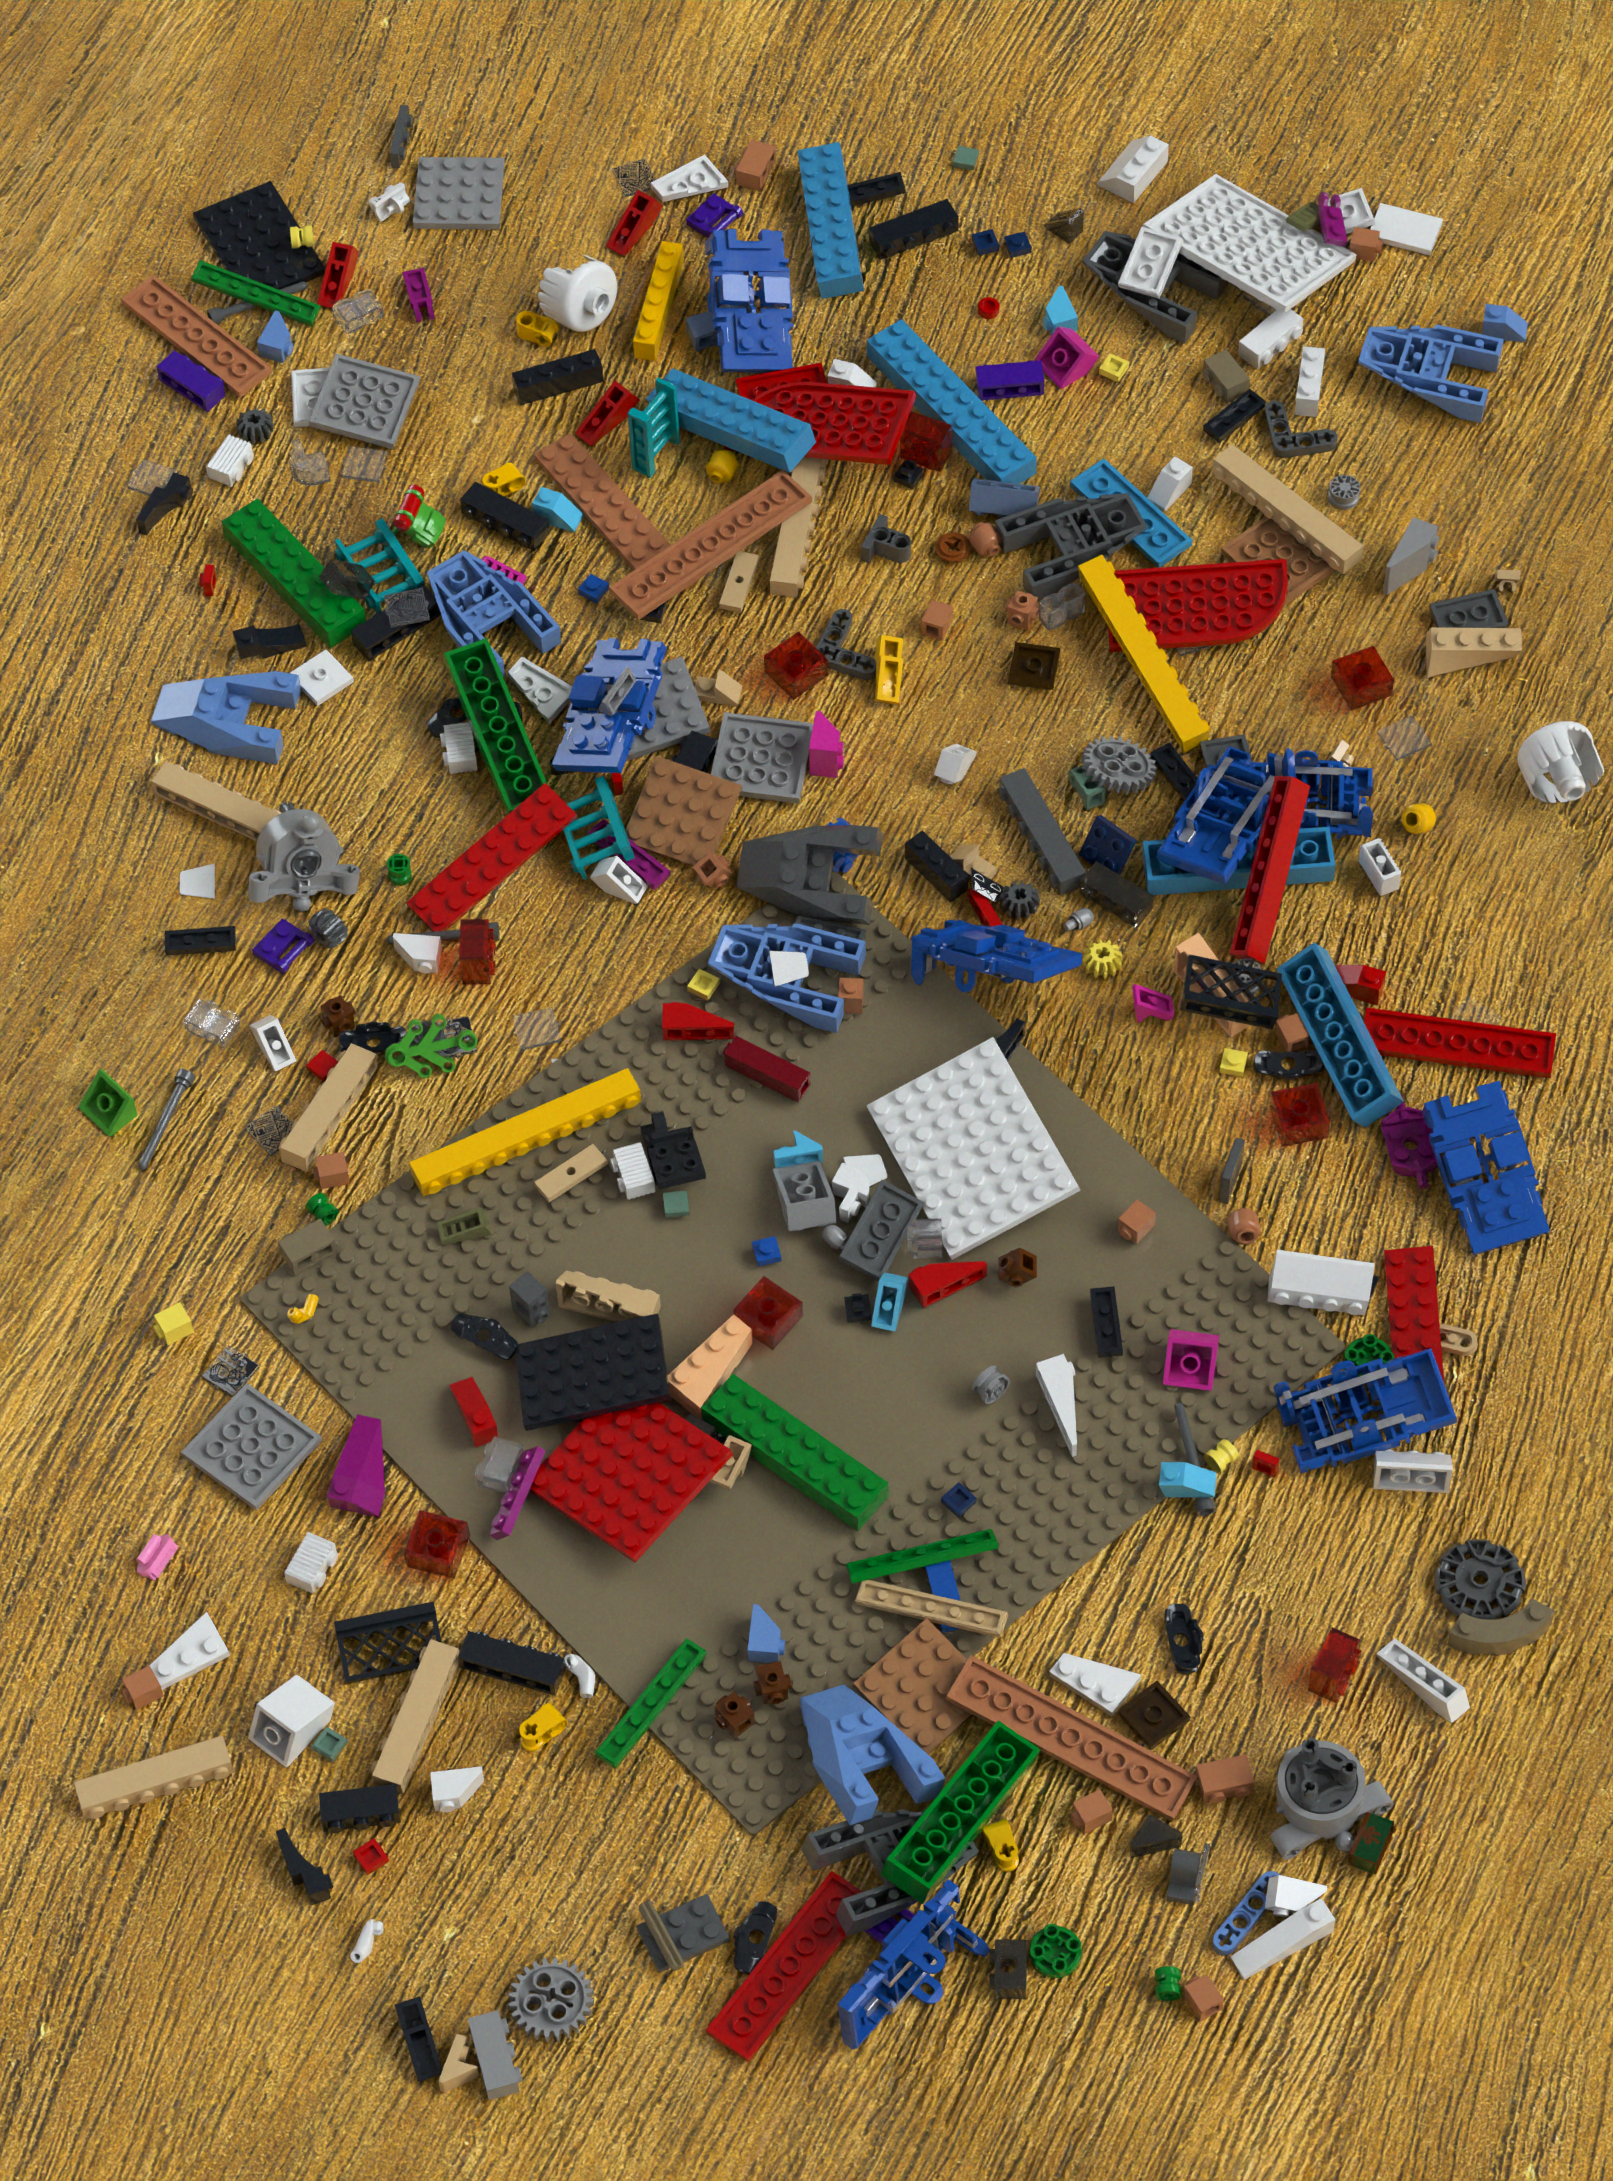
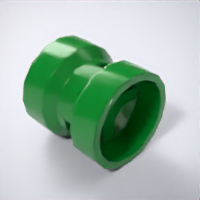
M394 854L387 861L389 880L397 886L406 885L412 878L410 860L404 854Z
M317 1193L312 1196L305 1206L306 1210L315 1216V1220L321 1219L325 1226L332 1223L339 1214V1210L335 1205L329 1203V1198L324 1193Z
M1172 1966L1157 1968L1155 1970V1980L1158 1982V1986L1155 1988V1997L1162 2001L1180 1999L1182 1994L1178 1982L1181 1980V1970Z

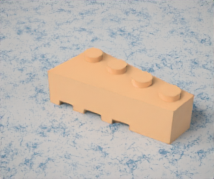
M1199 933L1176 946L1174 972L1184 983L1189 954L1218 960ZM1193 963L1192 968L1198 975L1206 971L1202 965ZM1223 969L1214 971L1221 980L1229 976ZM1210 974L1202 978L1208 988L1216 984ZM1233 980L1225 983L1231 992L1239 989ZM1197 982L1189 987V990L1192 992L1200 993L1204 991ZM1220 987L1212 991L1216 997L1223 998L1227 996ZM1242 992L1235 996L1240 1002H1248ZM1214 1018L1230 1037L1251 1026Z
M732 1315L668 1375L670 1396L701 1422L702 1406L730 1377L734 1368H737L752 1345V1329L738 1317Z

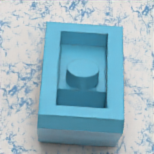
M795 1130L793 1131L794 1147L785 1146L778 1150H773L775 1168L815 1161L823 1162L822 1145Z

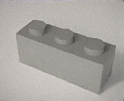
M498 2010L468 2018L488 2099L492 2100L520 2092L518 2083L523 2080L519 2066L514 2067L511 2059L515 2058L516 2054L513 2043H507L505 2034L510 2033L506 2018L501 2019Z

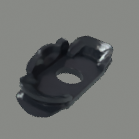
M458 697L444 701L442 706L426 722L429 732L435 738H440V734L444 733L443 725L458 724L467 720L465 713L460 718H455L450 713L456 707L463 710Z
M387 1022L358 1024L354 1031L346 1030L341 1032L339 1048L341 1052L346 1051L352 1043L373 1053L385 1052L391 1044L399 1043L406 1034V1029L401 1026L391 1028ZM371 1039H378L381 1042L376 1047L367 1045V1042Z
M1307 1050L1305 1052L1259 1051L1254 1056L1253 1066L1256 1073L1281 1078L1284 1081H1294L1297 1078L1322 1072L1323 1061L1317 1050ZM1292 1058L1295 1061V1067L1290 1070L1283 1068L1282 1060Z
M459 1313L453 1319L451 1330L458 1337L474 1343L503 1360H510L515 1355L518 1342L509 1335V1332L500 1325L499 1321L493 1318L487 1319ZM482 1329H487L491 1332L490 1339L484 1342L478 1340V1332Z
M1171 1604L1165 1609V1627L1171 1657L1177 1672L1188 1675L1198 1670L1204 1636L1198 1626L1197 1619H1192L1191 1611L1187 1605ZM1178 1634L1184 1635L1188 1640V1644L1185 1646L1177 1645L1174 1641V1636Z
M763 1901L757 1902L749 1915L744 1918L740 1926L736 1927L734 1931L735 1947L733 1952H735L733 1963L735 1969L743 1974L749 1975L764 1956L777 1916V1908L773 1904ZM754 1930L760 1931L764 1936L763 1942L760 1944L752 1943L749 1939L750 1932Z

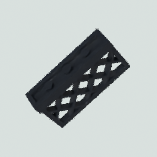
M1189 954L1180 1010L1273 1030L1279 1013L1278 1002L1282 974ZM1193 963L1202 965L1206 971L1198 975L1192 968ZM1223 969L1229 976L1221 980L1214 971ZM1210 974L1216 984L1208 988L1202 978ZM1247 974L1252 981L1245 985L1238 976ZM1265 978L1275 980V986L1268 990L1261 981ZM1232 979L1240 987L1234 992H1231L1225 985V983ZM1197 982L1204 991L1200 993L1189 991V987ZM1255 984L1263 992L1257 997H1254L1248 989ZM1220 987L1227 996L1223 998L1216 997L1212 991ZM1244 992L1250 1001L1247 1003L1240 1002L1235 996ZM1267 997L1272 1003V1008L1262 1006L1259 1000Z
M434 1601L334 1622L346 1684L418 1669L420 1662L417 1661L424 1646H428L430 1639H433L435 1636L436 1641L442 1643ZM433 1622L434 1630L428 1638L417 1632L422 1623ZM398 1628H405L411 1632L404 1643L392 1637ZM373 1633H380L386 1637L379 1648L367 1642ZM414 1635L425 1641L418 1653L407 1646ZM355 1638L361 1643L354 1653H351L344 1648V1639ZM389 1640L400 1646L393 1658L382 1651ZM364 1645L375 1651V1654L368 1663L357 1656ZM404 1649L415 1656L413 1661L407 1665L397 1661ZM345 1654L350 1656V1659L348 1661L346 1660ZM379 1654L390 1661L386 1669L378 1670L372 1666ZM354 1659L365 1666L361 1674L349 1675L348 1667Z

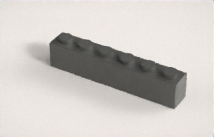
M1023 768L1000 777L999 788H997L998 795L1002 801H1006L1010 816L1016 818L1018 829L1022 836L1025 835L1027 837L1031 852L1036 853L1038 856L1040 868L1048 873V880L1052 888H1056L1059 894L1062 895L1085 886L1086 871L1026 769Z

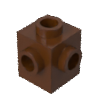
M341 995L327 1000L320 1006L322 1012L320 1020L325 1029H329L335 1038L341 1032L349 1031L355 1027L353 1016L356 1014L355 1009Z
M1019 1247L999 1257V1280L1008 1283L1012 1287H1019L1037 1278V1256Z
M781 1661L756 1666L757 1681H753L756 1696L762 1697L763 1704L770 1703L775 1705L788 1699V1689H792L789 1674H784Z
M734 1691L729 1696L725 1695L717 1701L715 1706V1722L722 1730L727 1729L735 1739L755 1724L754 1712L751 1710L752 1706L744 1696L740 1698Z

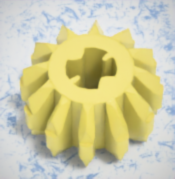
M1101 939L1098 940V944L1090 942L1089 948H1085L1083 951L1084 958L1082 963L1086 967L1087 974L1094 973L1095 979L1099 975H1102L1104 979L1107 978V974L1115 976L1116 970H1120L1122 966L1121 960L1123 955L1119 951L1118 944L1111 945L1110 939L1106 943H1102Z

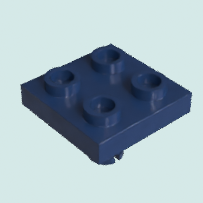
M1099 815L1096 816L1078 855L1111 879L1116 880L1120 877L1137 840L1104 816Z

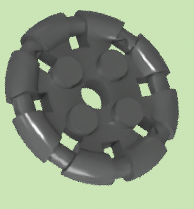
M1471 1539L1466 1540L1465 1544L1452 1546L1442 1555L1439 1560L1440 1566L1435 1569L1434 1584L1436 1593L1442 1597L1441 1603L1455 1616L1460 1617L1464 1613L1474 1618L1495 1620L1501 1616L1503 1618L1507 1617L1519 1606L1522 1601L1520 1598L1521 1594H1524L1526 1589V1577L1523 1568H1520L1518 1565V1558L1509 1549L1501 1544L1499 1546L1491 1544L1490 1540ZM1469 1553L1473 1558L1466 1560L1464 1554ZM1486 1553L1495 1555V1557L1486 1556ZM1449 1568H1456V1573L1449 1571ZM1502 1568H1509L1510 1571L1504 1573ZM1477 1575H1482L1487 1579V1582L1485 1584H1477L1473 1578ZM1505 1586L1509 1587L1512 1590V1592L1509 1593L1504 1591ZM1456 1587V1592L1451 1594L1449 1589ZM1496 1601L1498 1607L1491 1609L1490 1605ZM1466 1602L1475 1604L1474 1609L1465 1607Z

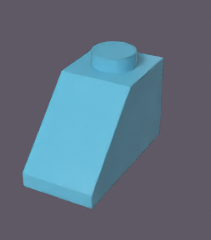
M1063 285L1058 286L1045 309L1043 325L1046 331H1050L1051 336L1058 326L1073 329L1075 332L1078 331V316Z
M544 487L539 489L532 502L533 512L548 519L549 525L575 533L583 518V513L562 493Z
M884 1272L879 1279L871 1327L896 1331L905 1299L908 1277Z
M1161 1462L1159 1487L1165 1497L1215 1498L1216 1472L1186 1462Z

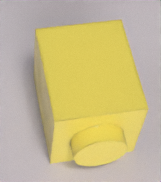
M180 1302L154 1315L156 1325L153 1326L154 1331L159 1339L164 1338L167 1345L194 1333L192 1322Z

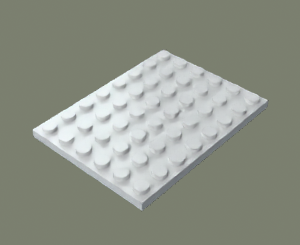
M1217 174L1143 224L1145 228L1181 237L1183 243L1179 250L1180 254L1282 313H1286L1354 263L1357 254L1343 246L1324 243L1323 235L1313 229L1301 231L1286 223V218L1289 215Z
M993 1037L866 1105L917 1199L925 1202L922 1208L951 1260L1081 1191Z

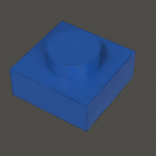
M590 573L578 588V594L597 604L609 590V583Z
M775 1236L752 1241V1248L758 1267L782 1261Z

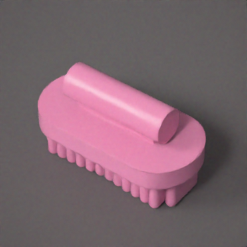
M153 1534L137 1557L136 1561L139 1563L137 1572L142 1577H148L152 1580L159 1578L165 1565L169 1562L168 1560L172 1558V1555L178 1549V1546L168 1534L160 1537Z

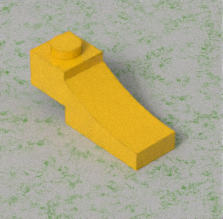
M881 635L876 640V687L874 701L895 705L899 703L903 658H901L903 638Z

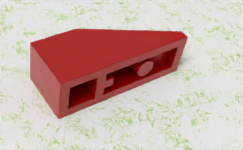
M637 189L606 247L625 257L653 225L663 205L655 198Z
M332 242L317 302L318 305L339 310L354 274L359 251L354 246Z
M614 380L575 434L592 447L628 417L627 413L632 407L635 408L640 399Z
M1335 965L1351 998L1378 1006L1385 987L1386 971L1366 965Z
M663 1003V1040L735 1039L733 1022L687 1003Z
M985 1261L933 1263L924 1267L920 1266L908 1274L909 1288L922 1308H925L987 1277V1264Z
M469 1377L450 1384L451 1392L475 1448L498 1440L496 1422L474 1378Z

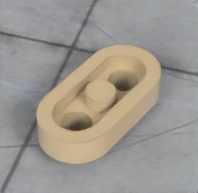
M1440 1324L1441 1337L1446 1338L1441 1342L1442 1351L1469 1356L1477 1350V1337L1472 1331ZM1464 1343L1470 1344L1468 1347L1461 1346Z

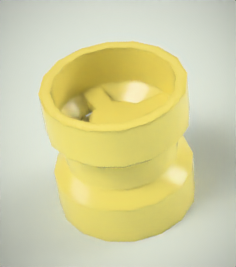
M306 225L304 228L290 227L292 249L303 245L314 247L312 225Z
M1226 1439L1218 1442L1215 1450L1211 1449L1204 1454V1459L1208 1466L1218 1474L1226 1469L1227 1464L1234 1463L1239 1458L1236 1448Z

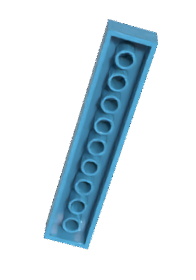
M902 319L866 340L868 359L899 390L915 391L916 399L913 405L986 480L1020 484L1036 474L1037 457Z

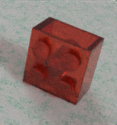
M911 411L900 438V458L906 461L910 459L927 469L941 472L952 453V425Z
M798 631L764 655V672L794 700L829 676L828 659Z
M1374 646L1332 661L1331 678L1351 711L1392 696L1394 679Z
M460 919L459 962L463 985L491 984V975L496 974V964L494 961L496 941H494V928H490L489 919Z
M1318 1083L1271 1092L1269 1107L1281 1147L1328 1138L1330 1121Z
M763 1276L734 1308L733 1315L752 1329V1337L771 1350H774L803 1317V1302Z
M419 1510L404 1552L407 1567L455 1579L470 1538L468 1523Z
M1332 1627L1311 1667L1308 1691L1334 1703L1337 1702L1340 1695L1345 1696L1350 1684L1348 1682L1350 1675H1355L1360 1665V1661H1358L1362 1650L1359 1649L1360 1639Z

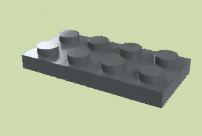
M881 1180L838 1260L879 1282L884 1272L888 1271L925 1202Z

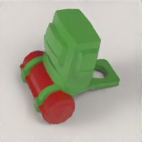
M412 484L405 491L403 501L395 513L392 533L395 535L400 530L404 531L411 537V540L424 548L430 549L442 533L446 518L432 507L427 506L423 502L424 490L420 486Z

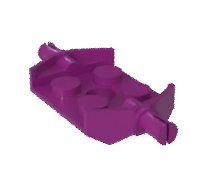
M1405 1102L1396 1107L1395 1111L1381 1120L1382 1133L1393 1171L1401 1176H1414V1178H1417L1419 1189H1423V1186L1426 1189L1429 1187L1426 1174L1432 1172L1438 1166L1428 1137L1432 1130L1428 1125L1426 1126L1422 1110L1407 1107ZM1412 1142L1417 1148L1409 1150L1405 1148L1404 1144Z

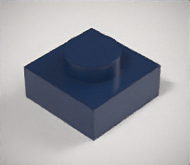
M993 229L972 234V242L978 256L999 251V244Z
M1025 231L1004 236V243L1011 258L1031 253L1032 247Z
M958 1482L941 1497V1503L959 1518L976 1503V1497Z

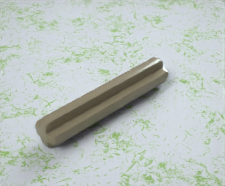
M648 1900L641 1903L639 1911L672 1971L681 1969L684 1966V1961L652 1902Z

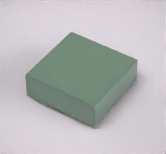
M958 146L953 160V167L974 171L979 157V150Z
M687 1190L663 1193L665 1218L690 1216Z
M326 1726L311 1747L312 1750L333 1762L348 1741L345 1737Z

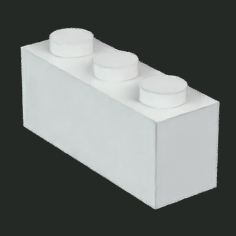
M1291 309L1286 313L1276 310L1239 341L1238 356L1256 369H1259L1264 364H1268L1274 355L1279 351L1282 352L1292 340L1298 339L1303 332V318Z
M1303 346L1295 415L1317 417L1324 368V348Z

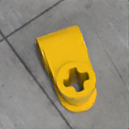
M522 311L516 318L517 335L521 339L544 347H549L552 344L553 335L560 329L558 322L552 318L544 317L531 311Z
M506 463L500 468L486 473L482 478V482L485 487L495 492L497 491L498 494L505 497L522 489L526 483V478L513 463Z
M551 1703L543 1705L535 1714L520 1725L521 1746L526 1751H537L566 1728L568 1724L567 1719Z
M1005 1818L986 1825L982 1829L983 1837L997 1867L1004 1872L1015 1870L1019 1864L1018 1847L1007 1819Z

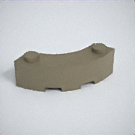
M1531 1599L1522 1610L1502 1619H1479L1462 1613L1450 1631L1448 1646L1473 1655L1482 1653L1499 1656L1516 1652V1649L1534 1643L1548 1630L1552 1624L1554 1610Z

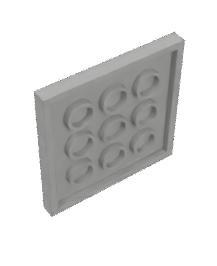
M419 157L413 218L414 229H500L505 168L504 158Z
M336 353L309 419V426L394 449L419 386L420 376Z
M683 656L661 664L659 669L663 675L652 703L656 711L655 724L652 729L644 727L641 735H635L626 761L681 743L684 738H688L691 730L701 734L711 732ZM607 685L606 688L608 692L610 691L613 685Z
M724 712L711 775L740 784L743 788L739 796L800 804L814 723Z
M246 1383L181 1451L183 1458L257 1511L322 1442V1438L304 1423Z

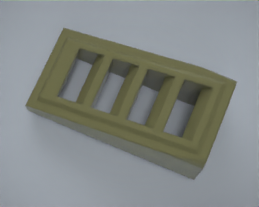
M1314 202L1307 203L1288 216L1286 223L1301 231L1321 226L1318 204Z
M482 1207L436 1222L442 1245L492 1234L487 1213ZM480 1220L481 1225L477 1226L476 1221ZM470 1222L471 1228L467 1229L466 1223ZM456 1225H460L461 1232L457 1231ZM446 1227H451L452 1235L448 1236Z

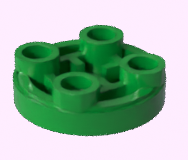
M1367 1334L1362 1338L1354 1340L1347 1347L1344 1355V1361H1352L1355 1367L1377 1359H1382L1383 1364L1394 1359L1391 1348L1373 1334Z
M1048 1924L1037 1932L1031 1940L1029 1947L1030 1961L1033 1967L1046 1977H1066L1073 1973L1080 1964L1082 1957L1081 1941L1071 1930L1055 1924Z

